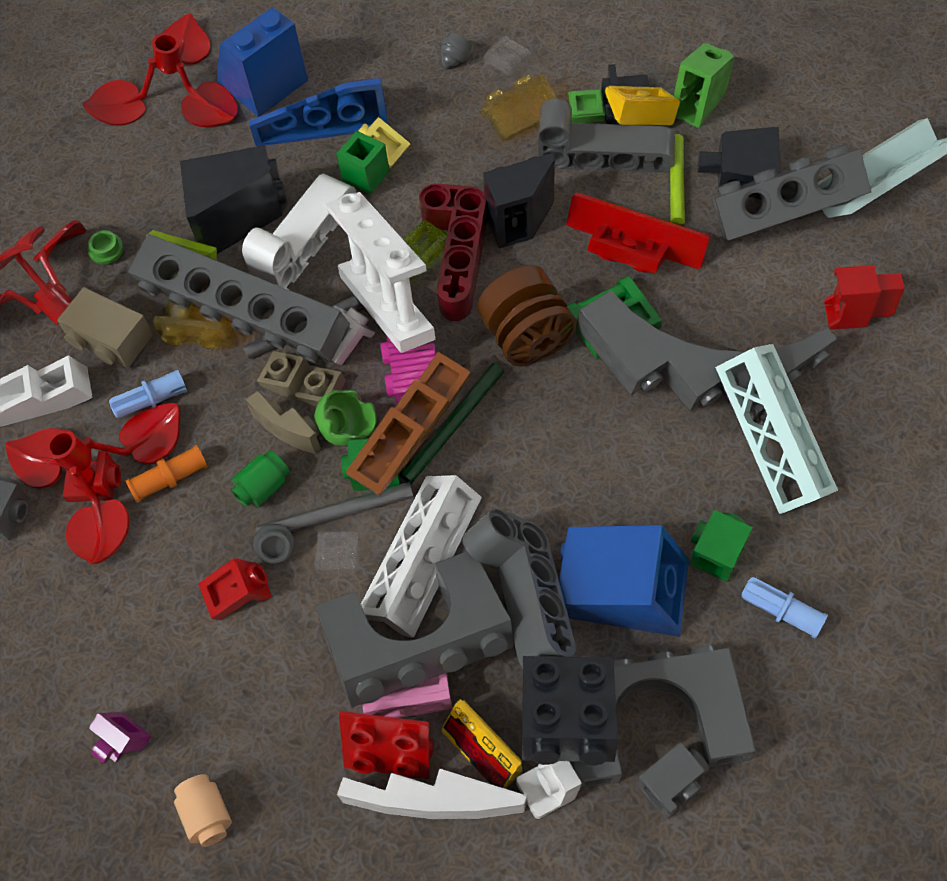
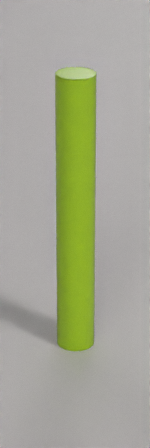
M675 134V165L670 169V222L683 225L685 223L684 137L680 134Z

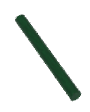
M492 363L399 474L403 480L410 484L416 480L502 376L504 370L498 364Z

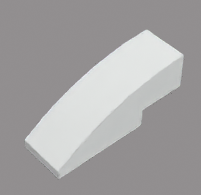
M68 355L39 371L27 365L1 378L0 427L68 409L93 398L88 368Z

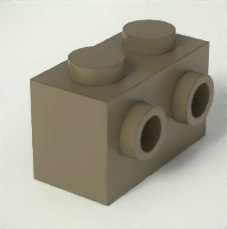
M85 287L82 288L57 320L65 332L64 339L71 346L78 350L87 348L93 351L103 362L109 365L115 362L126 368L130 367L153 336L142 314Z

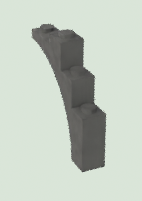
M611 290L580 310L577 329L630 395H633L642 388L647 392L664 379L689 411L701 403L704 407H707L721 395L731 404L715 367L744 352L703 347L684 342L658 330L633 313ZM828 327L802 341L775 348L791 385L801 378L802 374L800 371L808 366L814 370L831 356L828 350L837 338ZM744 363L732 369L731 372L737 385L747 389L751 376ZM753 401L749 412L753 422L759 418L765 422L767 413L764 406Z

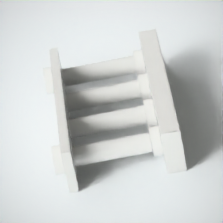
M360 192L345 194L338 200L327 203V211L348 234L352 259L338 265L340 278L400 353L436 340L434 327L413 304L409 280L410 277L426 271L425 263Z

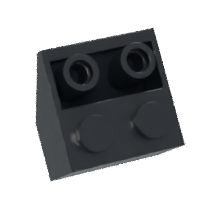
M553 153L532 157L522 162L505 167H497L483 173L487 221L499 249L533 239L554 203L555 157Z

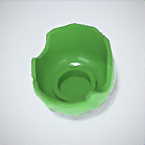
M354 390L330 391L319 399L314 415L315 423L322 436L333 445L348 447V440L367 439L373 434L378 423L373 403L361 402Z

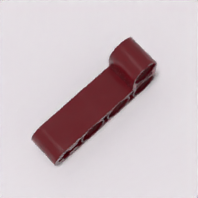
M430 184L425 186L419 194L422 221L429 228L448 230L437 284L439 309L442 316L447 320L461 321L472 310L487 226L486 198L484 192L476 187ZM454 290L459 291V293L456 294V298H454Z

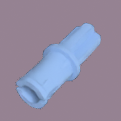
M175 370L147 383L145 380L141 381L142 386L111 398L109 404L114 415L117 418H121L150 405L154 409L156 404L173 396L186 393L187 389L179 371Z
M754 577L748 580L741 597L744 600L776 616V622L779 623L780 620H783L812 635L811 637L813 638L818 636L828 614L822 613L793 598L794 593L790 592L787 595Z

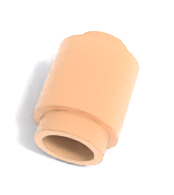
M205 774L191 777L180 783L174 790L177 797L174 805L189 842L193 844L200 843L202 847H207L225 838L227 835L226 829L230 827L232 820L216 783L210 782Z

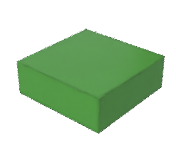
M602 89L568 92V102L572 108V123L605 121Z

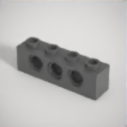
M847 144L835 146L825 150L826 157L812 161L811 156L803 157L790 162V169L776 173L775 168L754 174V181L740 185L739 180L719 186V193L710 197L722 237L726 240H731L872 193L861 149H848ZM828 168L832 174V180L826 188L821 189L817 185V176L820 171ZM792 180L796 184V194L792 199L784 201L781 197V188L787 181ZM752 193H758L761 197L759 209L755 212H747L745 209L746 198Z

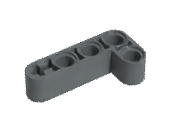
M550 99L545 101L540 109L538 157L553 153L555 166H558V169L584 170V167H593V170L619 171V168H627V171L666 173L675 165V134L670 128L663 126L572 123L571 105L562 99Z
M500 509L490 510L464 534L463 544L469 555L475 560L498 568L508 616L511 619L517 657L521 667L523 668V656H574L576 645L546 534L538 525Z

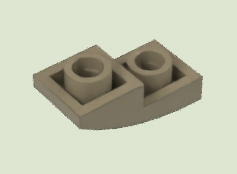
M273 351L257 382L260 386L272 392L317 407L319 399L332 390L341 391L346 378L340 371L310 366L300 356Z
M258 391L245 399L252 416L272 435L303 451L316 454L321 450L317 438L321 433L308 415L302 418L293 407L284 413L275 400L271 399L267 402Z

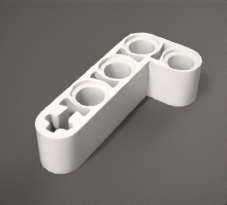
M321 174L315 179L273 234L257 227L252 229L246 236L242 248L249 273L288 289L286 287L289 283H294L309 264L306 262L310 256L314 257L328 239L326 237L330 230L334 231L338 226L337 221L327 211L326 204L338 200L345 194H355V187L326 174Z

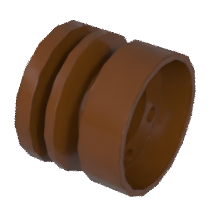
M527 265L504 273L484 290L477 303L479 316L487 329L496 336L497 345L503 350L505 358L513 366H528L556 353L571 339L577 327V319L567 308L565 301L560 296H557V289L539 266Z

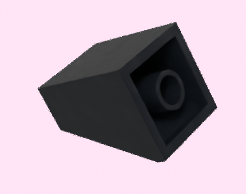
M265 145L180 161L186 218L196 242L216 247L217 254L246 238L252 229L256 227L263 228L283 216L281 203L287 202L282 181L276 182V180H280L276 158L269 159Z

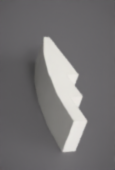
M439 769L434 786L391 773L386 790L343 777L337 796L345 804L386 814L427 819L488 818L523 813L527 805L526 795L443 769Z

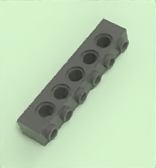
M151 234L146 236L128 270V273L139 282L137 287L143 292L154 297H158L159 293L167 295L171 303L185 310H188L190 305L200 309L199 313L202 316L217 323L220 322L221 318L232 322L230 325L232 328L245 335L251 336L254 331L263 335L262 339L276 348L283 349L285 345L295 348V353L298 356L313 363H316L318 358L331 363L350 325L349 321L338 309ZM179 271L177 276L170 280L171 276ZM210 283V286L208 287V289H207L206 291L200 293V292H201V289H202L205 285H207V284ZM242 296L238 304L231 306L235 298ZM274 309L273 314L269 318L263 319L264 314L268 310ZM307 322L306 327L301 332L294 333L298 324Z

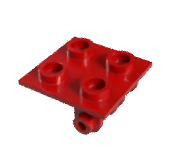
M339 711L344 768L353 769L362 774L372 772L393 773L409 779H430V758H432L434 752V740L429 739V722Z

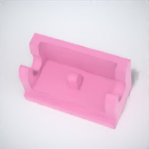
M444 673L425 680L417 686L407 687L385 695L374 702L362 704L363 714L402 718L453 709L448 674Z

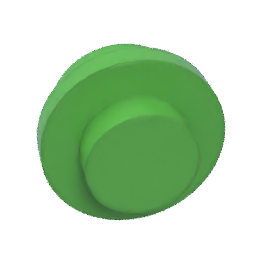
M98 231L90 237L88 242V254L97 264H111L117 261L124 251V244L121 238L111 231Z

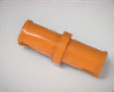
M195 445L193 448L166 462L164 459L157 461L156 467L130 480L127 479L125 482L136 503L141 502L140 500L168 486L170 489L178 486L176 482L203 468H207L208 465L198 446Z

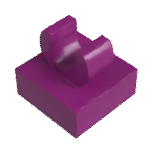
M122 712L98 713L89 729L101 737L93 747L91 754L103 764H106L109 758L116 762L123 753L141 751L151 738L149 733Z

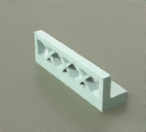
M928 118L918 120L862 155L872 193L822 209L824 214L830 218L852 214L946 155L947 138L937 140ZM832 174L817 183L819 188H826L831 183Z
M769 344L752 348L715 367L779 514L838 491L774 345ZM744 363L751 376L747 389L737 385L731 372L732 369ZM753 401L762 404L766 410L767 417L764 426L752 420L749 412ZM769 438L781 444L784 452L780 463L770 459L766 452ZM785 475L797 481L803 494L802 497L788 502L782 488Z

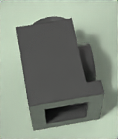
M680 742L641 774L637 785L663 817L668 820L677 808L674 801L678 800L681 805H684L702 789L698 781L709 770V766L695 749L691 748L688 751Z

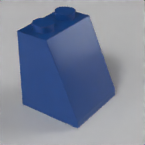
M271 7L220 43L217 83L224 86L232 96L258 117L308 81L295 23L274 7Z
M662 525L568 527L566 542L562 544L560 553L562 567L559 583L570 619L680 637L689 558Z

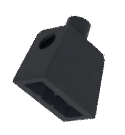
M779 127L724 132L721 134L718 152L699 151L697 173H718V187L739 180L740 185L754 181V174L775 168L776 173H779ZM752 193L748 196L750 198L761 199L758 193Z

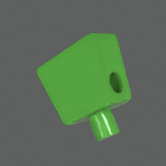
M703 43L681 62L674 97L680 101L676 118L698 128L701 127L726 92L734 62L733 54L726 49H720L708 43ZM698 90L699 92L697 94L701 95L699 100L695 97V93Z

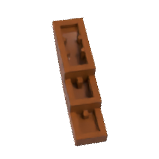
M437 352L419 380L415 379L396 407H391L346 471V474L380 496L442 418L471 377V372L440 352Z

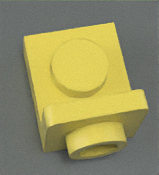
M379 117L370 127L365 123L358 130L385 144L389 169L392 168L410 145L406 139Z

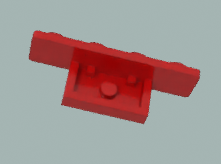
M576 192L571 198L566 225L592 234L588 245V252L597 254L606 261H618L630 265L633 269L644 273L651 272L656 274L665 259L695 269L701 268L710 241V235Z

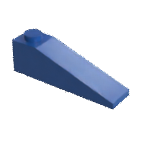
M382 78L349 81L250 120L249 126L256 147L354 134L356 130L358 131L365 123L370 127L378 117L388 124Z

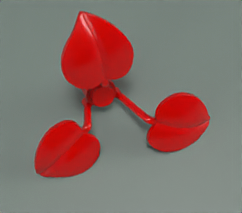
M188 13L178 19L163 33L153 38L152 48L154 57L148 59L149 68L140 93L138 88L129 81L113 80L100 86L88 100L82 103L84 109L92 117L103 123L114 126L133 123L141 118L146 111L145 105L141 100L147 97L155 68H158L164 74L179 72L184 86L190 94L183 98L181 102L182 115L189 123L198 127H215L232 122L238 115L237 103L224 86L216 82L205 81L195 90L190 84L184 70V64H197L205 59L210 52L209 38L198 25L192 13Z
M73 220L63 226L33 258L36 263L42 262L53 285L50 281L45 283L21 255L23 251L32 250L33 243L43 235L45 229L42 225L23 235L14 246L9 247L0 254V270L15 258L40 287L33 295L37 300L36 303L9 289L0 294V305L10 300H16L32 308L37 314L43 311L56 326L59 324L57 322L58 318L73 300L65 293L66 289L60 283L48 261V257L59 243L73 236L86 233L84 225L78 220Z
M177 403L162 404L154 409L150 408L133 416L125 423L119 433V440L126 446L125 448L95 442L90 437H86L82 441L70 430L57 428L40 430L24 438L5 442L6 453L11 467L16 475L28 486L37 489L52 486L59 480L63 467L76 478L88 495L93 507H83L74 513L66 527V541L73 553L91 565L102 563L121 547L128 534L130 525L129 513L123 503L119 500L111 499L100 504L98 496L82 475L81 471L87 469L91 464V449L107 451L121 456H128L132 453L135 460L141 464L156 463L169 456L177 445L180 434V407Z

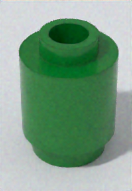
M269 450L264 455L258 454L231 479L235 486L231 489V492L245 507L252 503L255 507L259 508L286 483L285 478L290 474V470L273 451Z

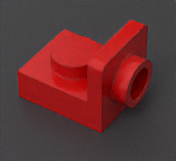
M98 451L97 461H91L89 467L81 471L100 501L113 499L114 487H119L121 484V469L107 451ZM66 470L63 498L66 502L91 501L76 478Z
M233 558L198 583L210 617L216 620H223L252 599L265 602L272 597L267 585L268 577L264 569L255 562Z

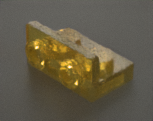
M544 73L533 78L530 74L523 76L513 84V88L505 92L502 89H497L484 98L485 103L480 110V114L482 117L488 115L502 142L539 124L541 105L547 100L557 99Z
M168 301L164 316L154 317L153 325L161 340L168 344L179 346L184 342L194 343L210 350H216L219 347H232L236 330L230 326L232 322L222 318L219 323L209 320L199 313L200 309L191 305L188 310H185Z

